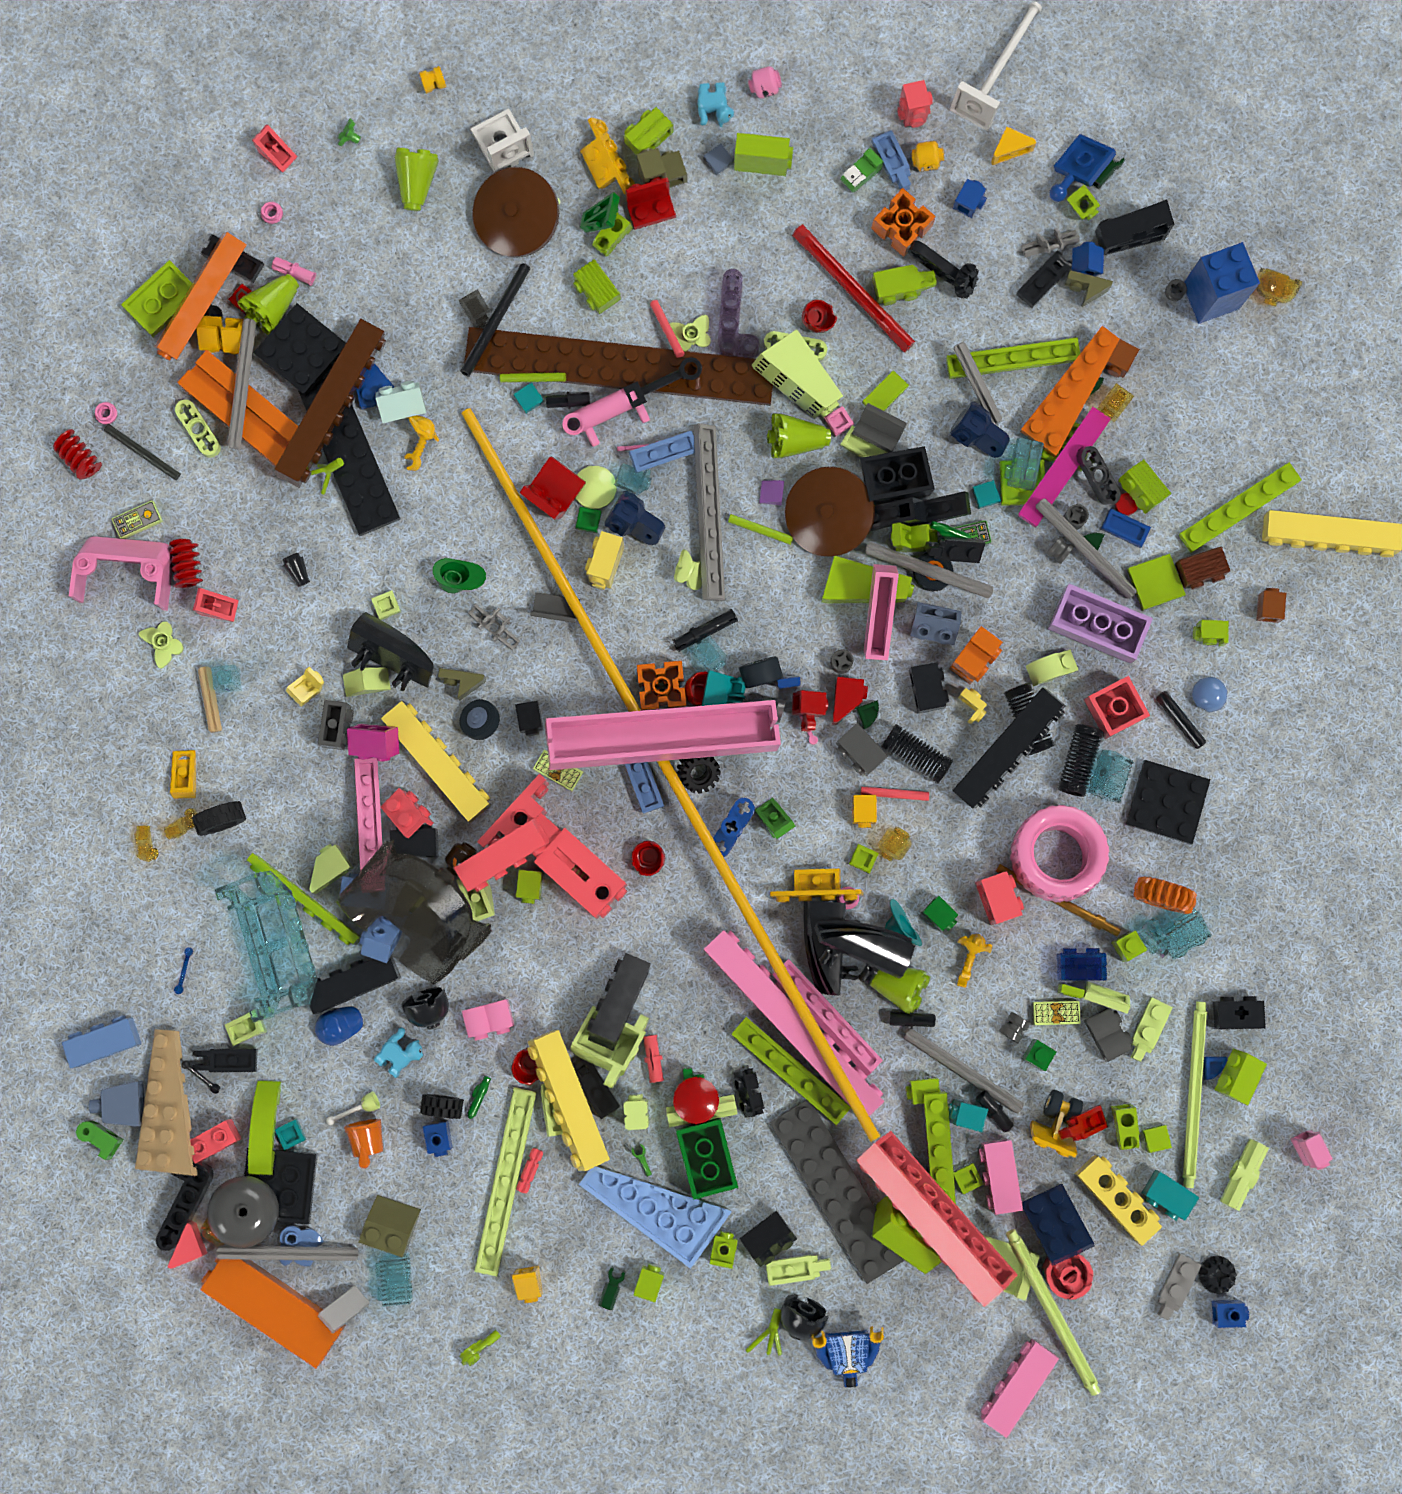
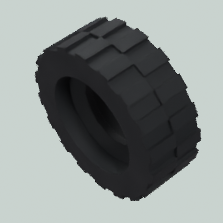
M234 801L203 810L194 815L192 821L197 835L202 836L239 825L246 821V816L241 802Z

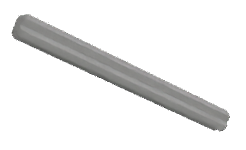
M244 319L242 325L228 437V447L231 449L241 448L256 322L253 319Z
M1042 499L1037 503L1036 509L1126 599H1130L1135 595L1136 589L1046 499Z
M872 542L867 544L865 553L872 557L985 598H990L993 593L994 587Z
M914 1029L907 1030L904 1035L905 1040L981 1091L987 1090L993 1099L1014 1113H1019L1022 1110L1023 1102Z
M219 1245L216 1256L218 1259L356 1261L358 1259V1248L292 1246L235 1248Z

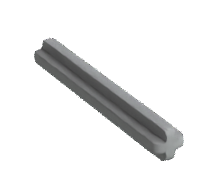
M961 342L954 346L953 350L981 406L990 412L992 422L997 424L1002 420V416L966 343Z

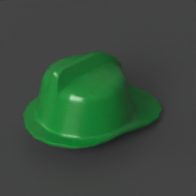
M443 558L435 562L432 568V574L435 580L438 581L440 588L451 594L459 593L463 590L478 589L486 581L484 568L472 562Z

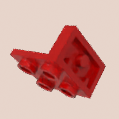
M654 178L650 183L643 185L634 184L625 190L627 208L634 230L676 218L670 198L668 178Z
M551 456L532 483L523 486L519 493L556 520L564 516L586 482Z

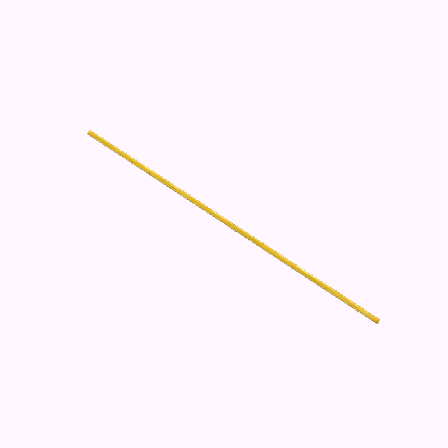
M465 409L461 413L627 710L629 712L641 711L472 409ZM669 760L657 761L869 1141L872 1142L881 1137L673 766Z

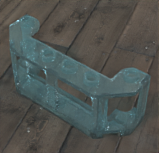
M272 871L257 872L214 889L217 900L226 898L231 902V905L227 906L228 911L236 910L260 992V997L254 999L255 1003L260 1002V1007L250 1011L252 1022L268 1020L283 1012L309 1005L317 982V976L292 891ZM255 879L256 886L263 895L252 899L238 886ZM276 899L286 937L269 943L260 917L259 906ZM289 946L300 983H295L289 988L282 989L272 953ZM285 996H289L291 1005L277 1009L280 1000Z

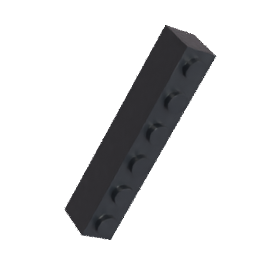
M1042 687L952 791L972 809L978 806L982 808L990 799L987 795L993 789L997 791L1005 782L1002 778L1008 772L1012 774L1020 765L1017 761L1023 755L1027 757L1035 748L1033 743L1038 738L1043 739L1050 731L1048 726L1053 720L1058 722L1065 714L1063 709L1066 705L1048 689Z

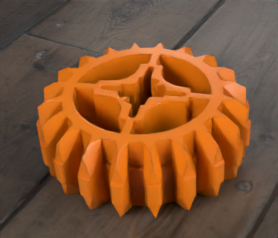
M1144 876L1138 878L1134 887V897L1137 900L1161 909L1190 914L1196 905L1197 894L1179 884Z

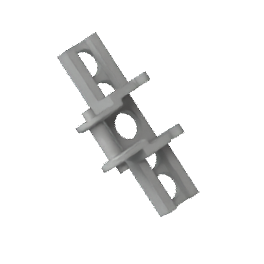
M1055 228L1054 235L1056 238L1046 240L1043 239L1040 233H1037V241L1021 245V250L1025 258L1043 252L1050 254L1051 250L1057 248L1063 250L1064 246L1080 242V237L1076 234V230L1061 234L1058 228Z
M475 604L468 614L480 623L478 628L481 630L485 627L494 635L492 639L494 642L499 639L513 651L520 643V640L505 628L507 624L511 623V617L506 618L502 615L500 608L494 609L492 611L494 613L490 615ZM478 609L482 613L481 616H475L473 614L474 610ZM496 616L503 621L501 625L494 620ZM493 623L499 626L495 632L490 630V626ZM505 632L507 636L503 639L501 635ZM509 638H513L516 641L513 646L507 642Z

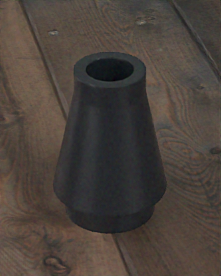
M299 552L282 560L284 569L298 587L310 583L303 556L300 557Z

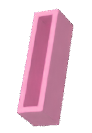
M873 564L864 641L866 659L888 661L899 575L896 566Z
M1033 1338L1030 1343L1028 1341L1024 1343L1020 1350L1022 1355L1017 1362L1013 1361L1007 1369L1008 1376L1004 1382L1000 1381L993 1391L995 1393L991 1401L987 1400L980 1411L983 1422L1006 1438L1059 1360L1054 1353Z

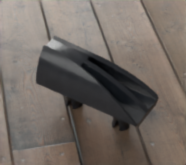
M364 612L355 621L350 630L347 649L357 653V656L351 662L352 666L355 668L361 662L360 671H363L371 660L398 673L392 682V686L396 688L402 682L400 691L405 690L410 680L428 688L434 667L428 655L399 630Z
M804 901L805 950L812 979L821 994L840 996L841 979L857 980L858 976L851 975L849 972L859 971L857 966H843V953L841 952L831 968L828 967L827 962L825 965H822L819 962V958L828 946L819 943L815 932V925L819 921L845 920L846 903ZM845 920V921L860 922L859 920Z
M826 920L819 921L815 925V932L819 943L828 946L819 958V962L822 965H825L827 962L828 967L831 968L841 952L866 963L858 978L862 982L866 980L868 985L872 983L879 970L896 978H902L915 949V945L912 944V938L866 923Z

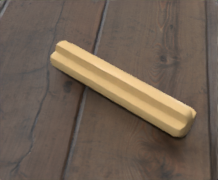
M201 667L198 669L208 730L211 733L221 731L222 726L210 667Z

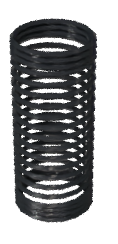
M1025 683L1004 692L1007 699L1006 702H1010L1008 706H1011L1009 709L1012 710V717H1017L1023 710L1018 709L1027 706L1028 703L1020 706L1017 705L1034 698L1033 696L1016 702L1034 695V692L1013 699L1033 691L1031 683ZM1052 737L1033 743L1035 748L1028 756L1055 746L1053 740H1051Z
M895 724L881 748L885 749V751L888 749V752L892 750L891 755L897 750L895 757L901 751L898 759L902 757L901 761H904L907 757L905 763H907L911 758L908 766L914 761L912 768L918 762L915 770L921 765L918 770L919 772L926 765L922 774L930 766L925 775L928 776L931 772L929 779L937 770L932 781L939 784L953 763V759L951 760L947 755L944 756L943 753L940 754V751L937 752V749L933 750V747L929 749L930 744L926 746V742L923 743V740L919 742L920 738L916 739V736L912 738L913 733L909 735V731L906 732V729L902 731L903 727Z
M1076 724L1073 732L1075 735L1071 739L1072 743H1070L1069 754H1067L1068 758H1066L1064 770H1062L1061 781L1058 783V790L1070 795L1085 797L1086 789L1088 788L1085 785H1089L1086 781H1090L1092 766L1095 765L1092 762L1096 761L1093 758H1097L1096 754H1098L1097 751L1099 750L1097 747L1100 746L1098 743L1101 742L1099 739L1103 738L1104 732L1089 725Z

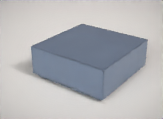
M721 143L703 156V159L716 175L734 163V159Z

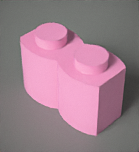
M508 999L462 1011L468 1038L474 1037L475 1041L488 1038L487 1033L496 1031L497 1035L511 1032L510 1027L515 1026Z
M1308 1130L1290 1139L1304 1166L1321 1170L1330 1165L1329 1161L1333 1160L1320 1132Z

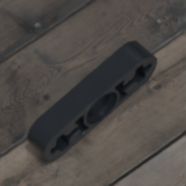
M914 240L908 249V254L930 271H934L941 279L954 286L956 275L960 269L926 244Z
M1093 446L1080 448L1076 455L1077 462L1099 502L1104 505L1116 504L1120 499L1121 493L1098 449ZM1090 452L1091 456L1089 457V460H1085L1087 453ZM1097 469L1103 473V478L1100 482H1097L1094 478V473ZM1108 491H1111L1112 494L1110 495V498L1107 499L1106 495L1108 494Z

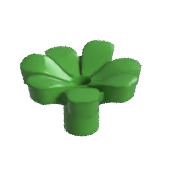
M349 118L345 125L344 132H340L337 137L340 139L338 141L340 146H343L349 140L355 144H358L361 136L354 133L355 123L351 118Z

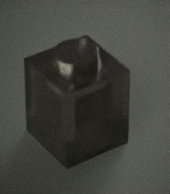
M478 289L458 300L472 327L483 328L486 326L492 313Z

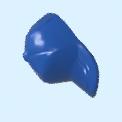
M351 1006L329 1010L318 1017L315 1024V1034L326 1045L335 1046L341 1044L361 1030L363 1027L362 1015L357 1008Z

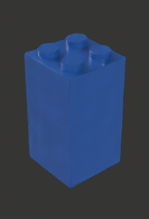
M1241 242L1202 256L1184 283L1187 287L1186 295L1198 324L1239 310L1258 287L1260 281L1245 245Z

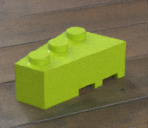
M888 1196L877 1203L872 1233L875 1239L925 1275L942 1262L937 1252L924 1242L923 1236L909 1225L903 1213L892 1205Z

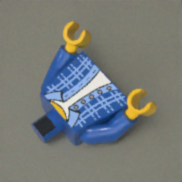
M870 1326V1336L868 1330L826 1334L822 1330L820 1337L815 1338L812 1335L811 1339L816 1355L825 1368L833 1370L834 1375H843L844 1387L852 1388L858 1386L857 1373L867 1372V1367L873 1364L880 1350V1344L884 1339L883 1327H881L880 1332H873V1326Z

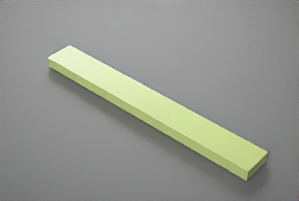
M517 1087L513 1089L474 1272L498 1276L537 1094L536 1091Z

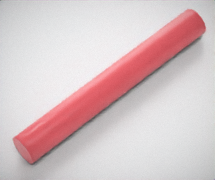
M653 300L650 306L676 357L684 356L685 353L658 300Z
M861 786V795L929 801V792Z

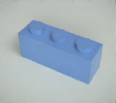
M124 1015L112 1019L111 1025L104 1027L102 1023L90 1027L91 1032L82 1035L80 1031L68 1035L69 1040L61 1043L70 1069L81 1067L141 1045L134 1019H126Z

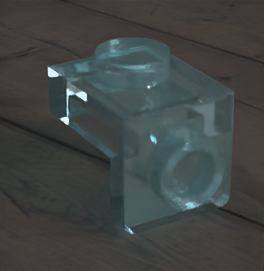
M623 463L620 466L614 486L639 495L644 490L647 491L651 484L652 478H649L651 470L646 469L644 472L635 473L634 467Z
M1152 918L1137 933L1150 954L1156 953L1161 958H1164L1169 951L1163 941L1158 938L1163 933V929L1159 922Z

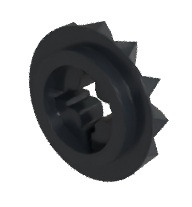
M966 263L958 271L954 282L957 297L967 299L969 295L973 294L979 279L977 277L979 270L976 269V265Z
M1211 1256L1201 1264L1199 1280L1202 1286L1209 1292L1215 1294L1229 1292V1289L1235 1285L1237 1274L1234 1265L1227 1258ZM1218 1268L1220 1272L1227 1274V1276L1220 1277L1219 1284L1216 1278L1209 1276L1216 1273Z

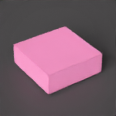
M843 406L824 417V421L835 437L850 429L852 425L854 426L852 419Z

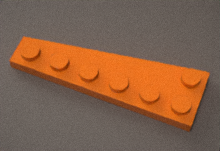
M1102 326L1025 423L1020 432L1055 458L1120 338Z

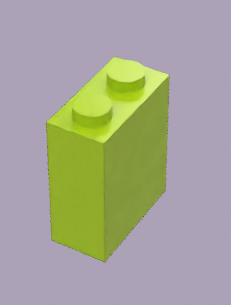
M737 133L734 171L786 176L787 169H791L794 148L789 147L790 138Z

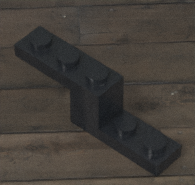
M963 491L928 500L910 497L874 506V522L870 531L891 527L895 523H902L911 527L930 524L932 521L939 522L971 515L969 492Z

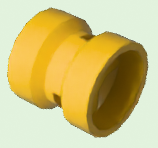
M440 66L434 67L429 72L426 70L419 72L426 94L432 92L435 88H446Z

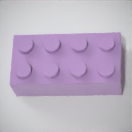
M1068 584L1063 590L1048 630L1131 664L1138 657L1153 618Z

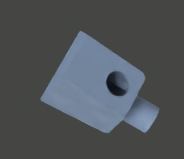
M144 1081L131 1082L101 1090V1099L89 1101L90 1114L101 1113L102 1123L141 1126L144 1109Z

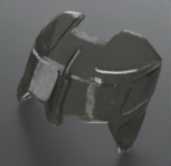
M386 840L359 872L360 874L339 894V898L336 901L343 912L362 930H366L381 916H384L410 938V943L400 956L399 961L416 975L433 985L451 973L460 960H465L492 932V925L490 923L473 920V913L469 902L463 892L454 884L453 880L455 877L447 869H437L427 861L411 854H397L393 840L390 842ZM420 897H424L425 900L411 913L409 911L410 908Z

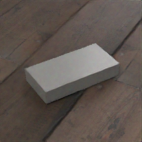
M354 1285L322 1310L318 1317L332 1333H335L364 1310L370 1302Z

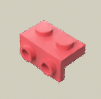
M398 788L380 808L400 832L409 839L424 823L431 826L434 822L429 817L431 813L423 805H418L417 801L419 799L410 790L405 792Z

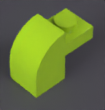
M902 523L892 524L891 541L897 552H926L924 551L926 542H938L937 530L932 529L931 525L928 524L910 527Z

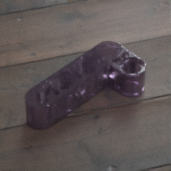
M729 269L724 273L722 281L718 353L725 356L755 359L759 354L760 348L758 338L751 334H739L742 274L737 269ZM731 279H735L734 290H730ZM728 300H734L737 304L735 306L730 307L727 306L725 302ZM732 321L735 325L732 328H727L724 326V323ZM729 342L733 344V347L731 349H724L722 344ZM752 344L755 346V349L747 351L744 349V346Z

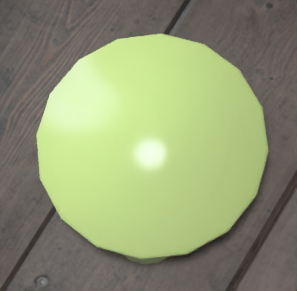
M589 466L577 474L586 482L576 497V500L583 507L600 509L614 500L617 491L616 480L613 474L606 468Z

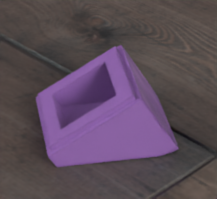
M762 481L759 503L781 506L784 481Z

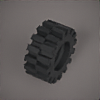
M714 757L680 759L679 761L682 764H677L679 771H676L680 781L692 793L697 791L698 794H701L702 789L708 792V787L714 788L716 785L713 782L719 781L717 775H721V771L718 769L720 766ZM700 764L706 766V771L701 777H691L694 767Z
M422 1094L420 1114L461 1119L464 1100L451 1096Z

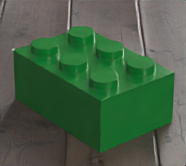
M721 1118L676 1129L693 1200L738 1188Z

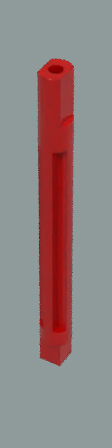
M803 224L797 227L792 236L871 316L904 353L907 352L915 343L913 338L870 296Z

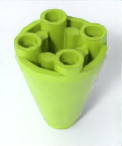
M398 147L396 148L394 159L401 203L404 204L403 209L421 211V206H424L439 163L438 155L430 153L429 150L417 149V153L409 152L410 149Z
M286 274L244 295L238 301V305L246 314L244 318L255 320L256 325L265 334L269 335L280 323L297 293L299 284L294 277Z
M782 413L772 414V430L767 432V443L771 444L772 458L794 456L823 449L825 446L830 445L831 431L829 428Z
M907 968L902 978H896L879 970L870 986L909 1014L920 1007L922 997H920L923 988H927L931 977L926 975V971L914 968Z

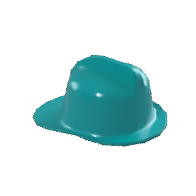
M891 899L890 907L893 915L886 922L885 929L912 938V944L921 947L922 940L912 927L903 908L895 899Z

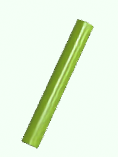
M566 373L500 374V382L566 381Z
M730 514L728 519L729 523L791 545L793 540L791 535Z

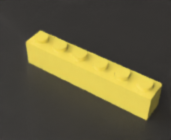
M1269 510L1264 514L1262 541H1267L1272 546H1281L1283 543L1291 544L1293 548H1304L1305 545L1313 546L1314 550L1320 551L1334 548L1339 553H1348L1349 550L1358 551L1359 555L1380 553L1381 557L1389 558L1402 551V524Z
M401 701L381 719L387 726L398 727L399 741L465 819L471 823L491 806L488 802L491 798L482 788L479 791L473 785L476 780L468 771L466 773L461 771L459 768L461 763L454 754L449 757L444 751L447 746L439 737L433 738L430 734L432 728L426 721L420 722L416 718L418 712L410 703L405 705Z
M559 1030L549 1031L527 1041L529 1044V1056L532 1060H535L538 1067L536 1069L537 1076L541 1082H544L546 1087V1099L550 1104L552 1103L555 1110L553 1112L554 1119L558 1125H561L563 1130V1142L567 1147L569 1146L572 1153L570 1159L573 1166L578 1171H587L610 1160Z

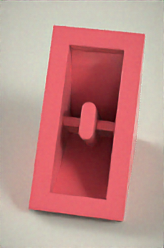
M268 124L252 139L257 151L281 172H284L297 158L295 153Z
M198 588L193 610L201 616L234 622L239 600Z
M190 1221L186 1224L168 1264V1268L173 1269L208 1254L196 1222Z

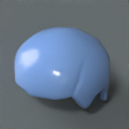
M1206 677L1199 679L1194 685L1192 697L1197 707L1207 712H1215L1221 710L1226 704L1228 691L1221 680L1215 677Z

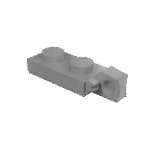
M1180 1253L1178 1254L1159 1293L1158 1302L1162 1303L1157 1315L1169 1321L1173 1311H1179L1201 1268V1264Z

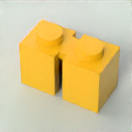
M203 316L196 328L199 350H208L211 353L223 350L226 353L239 354L244 319L225 318L226 327H223L222 317Z

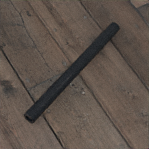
M520 264L460 370L464 376L470 377L519 291L530 271V267L527 264Z

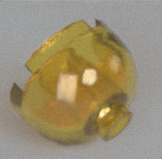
M1261 267L1257 276L1260 284L1256 290L1261 297L1265 298L1263 303L1276 307L1277 303L1286 304L1291 302L1297 296L1303 282L1298 279L1292 280L1288 275Z

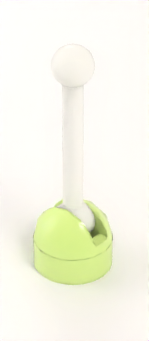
M373 1091L362 1097L360 1105L334 1117H327L326 1123L333 1125L335 1121L361 1109L367 1112L379 1109L380 1102L377 1095Z

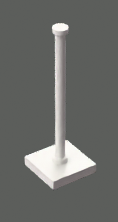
M1030 2L1029 10L980 90L961 81L956 90L950 111L986 131L989 130L1000 102L987 94L1036 14L1040 13L1042 7L1038 2Z

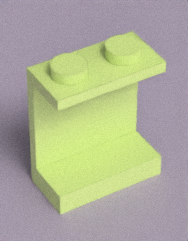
M983 1235L1018 1274L1003 1292L1026 1301L1031 1284L1009 1243ZM1028 1250L1037 1266L1040 1255Z

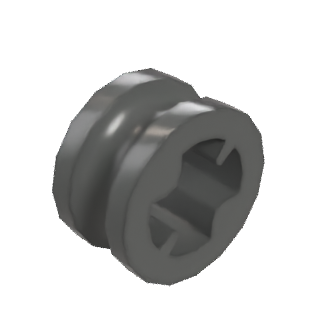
M1180 279L1171 280L1165 288L1166 297L1171 301L1182 299L1187 291L1186 284ZM1178 286L1180 288L1179 292H1181V294L1178 292L1176 294H1173L1171 291L1173 290V288Z

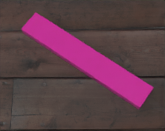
M1095 407L1091 408L1017 516L1035 528L1044 517L1036 509L1037 503L1042 499H1046L1051 505L1079 466L1076 459L1078 450L1085 446H1093L1111 418Z

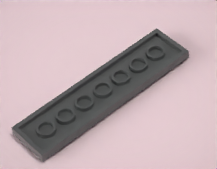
M805 1100L772 1120L770 1124L866 1284L905 1261L872 1236L876 1208L815 1107Z

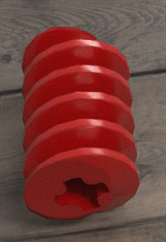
M69 429L54 442L53 450L59 453V457L64 460L67 466H70V470L76 473L78 479H87L100 470L102 463L94 464L97 461V457L95 455L90 456L92 451L90 449L84 450L86 444L84 442L79 443L81 438L79 436L73 437L75 431Z
M190 539L170 541L169 545L173 547L170 550V554L174 556L171 562L175 565L172 571L176 573L173 576V580L178 582L174 587L189 588L203 582L202 578H196V575L202 573V570L195 569V566L200 565L201 562L194 560L200 553L193 551L194 548L199 547V544L192 543Z

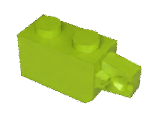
M914 265L874 272L872 276L877 303H883L884 306L893 305L897 300L902 299L913 301L921 295L922 291L935 287L937 284L934 271L918 272V268Z

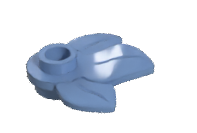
M290 1225L285 1227L280 1233V1246L317 1247L323 1243V1239L319 1233L311 1228L301 1230L297 1226ZM289 1235H295L296 1239L294 1241H289L287 1237ZM280 1260L284 1266L289 1265L293 1261ZM294 1260L301 1266H311L313 1260Z

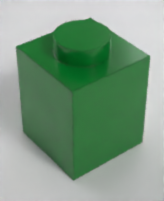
M936 896L921 912L940 932L945 929L949 931L957 923L955 918L958 914L940 896Z
M1033 1039L1021 1059L1046 1072L1057 1051L1041 1041Z

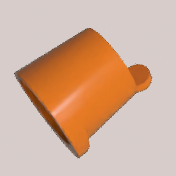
M381 1119L358 1121L344 1127L353 1157H359L358 1164L362 1169L369 1167V1156L383 1152Z

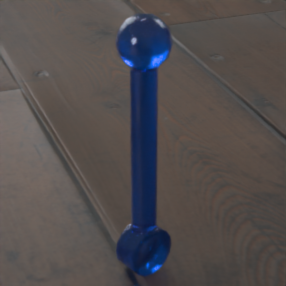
M190 947L184 950L185 959L179 983L174 988L176 994H182L184 991L183 982L189 958L193 954V949Z

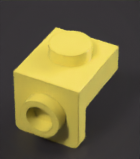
M308 667L305 669L304 675L286 688V692L302 707L321 692L324 681L317 671H313Z
M965 688L958 698L975 711L967 722L969 724H972L974 721L979 722L986 714V711L983 709L987 704L980 699L981 695L972 688L970 690Z

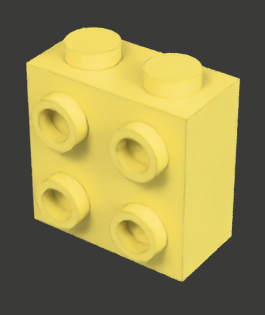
M601 531L600 536H596L592 545V549H594L593 557L588 558L585 570L587 571L586 575H588L589 582L593 583L592 586L605 590V587L611 589L624 550L623 537Z

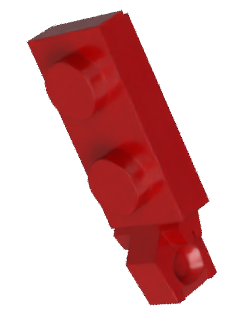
M1101 1105L1091 1107L1081 1112V1114L1067 1120L1068 1127L1062 1128L1058 1132L1061 1140L1072 1138L1073 1141H1079L1104 1130L1108 1125Z

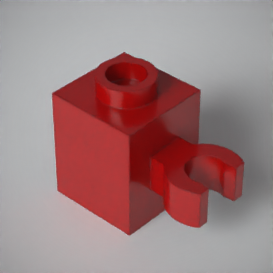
M805 690L794 692L792 715L803 716L801 731H815V717L826 715L828 710L826 692Z

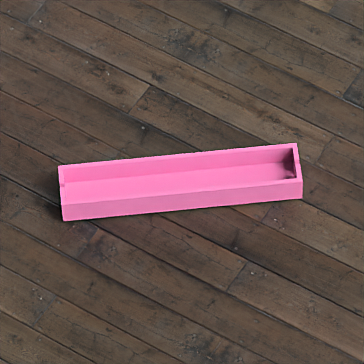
M775 700L546 718L545 731L549 770L774 752L781 745L779 725L776 724L778 720Z
M723 930L704 948V951L849 1105L793 1003L784 995L786 994L784 987L779 982L774 984L769 979L772 974L763 965L758 967L753 962L756 957L747 948L742 950L737 943L740 940L732 931L726 933ZM824 1032V1037L870 1116L884 1103L881 1098L884 1094L875 1084L869 1085L865 1081L867 1076L857 1066L853 1068L849 1064L851 1061L849 1056L841 1049L837 1051L833 1047L835 1044L834 1040Z

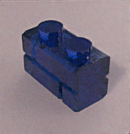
M1063 948V953H1057V980H1107L1106 953H1100V948H1086V953H1077V948Z

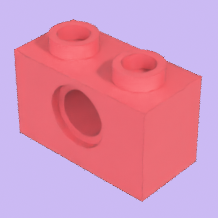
M225 1120L190 1140L191 1146H194L195 1155H192V1159L195 1164L242 1140L233 1120Z

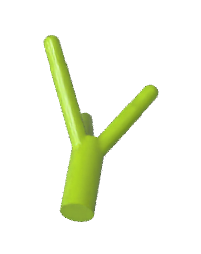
M337 458L327 465L319 463L317 464L319 469L311 470V475L323 472L326 474L321 490L322 495L326 493L331 473L344 465V461L341 458Z
M774 1308L769 1327L746 1349L747 1353L770 1333L766 1354H771L773 1341L775 1340L777 1353L779 1356L782 1355L778 1334L781 1320L780 1309Z

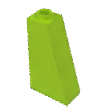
M834 556L821 602L869 603L873 566ZM902 574L898 575L895 603H905L907 597L911 598L915 586L911 584L912 577Z

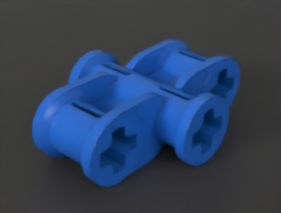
M740 798L734 803L727 818L722 821L721 828L718 829L713 837L715 843L725 842L724 847L726 850L724 852L720 851L723 857L729 854L737 841V837L742 834L743 828L754 814L755 806L748 798ZM746 802L749 803L748 808L750 812L740 814L741 809L738 806L740 804L744 805ZM736 822L737 831L728 833L727 825Z

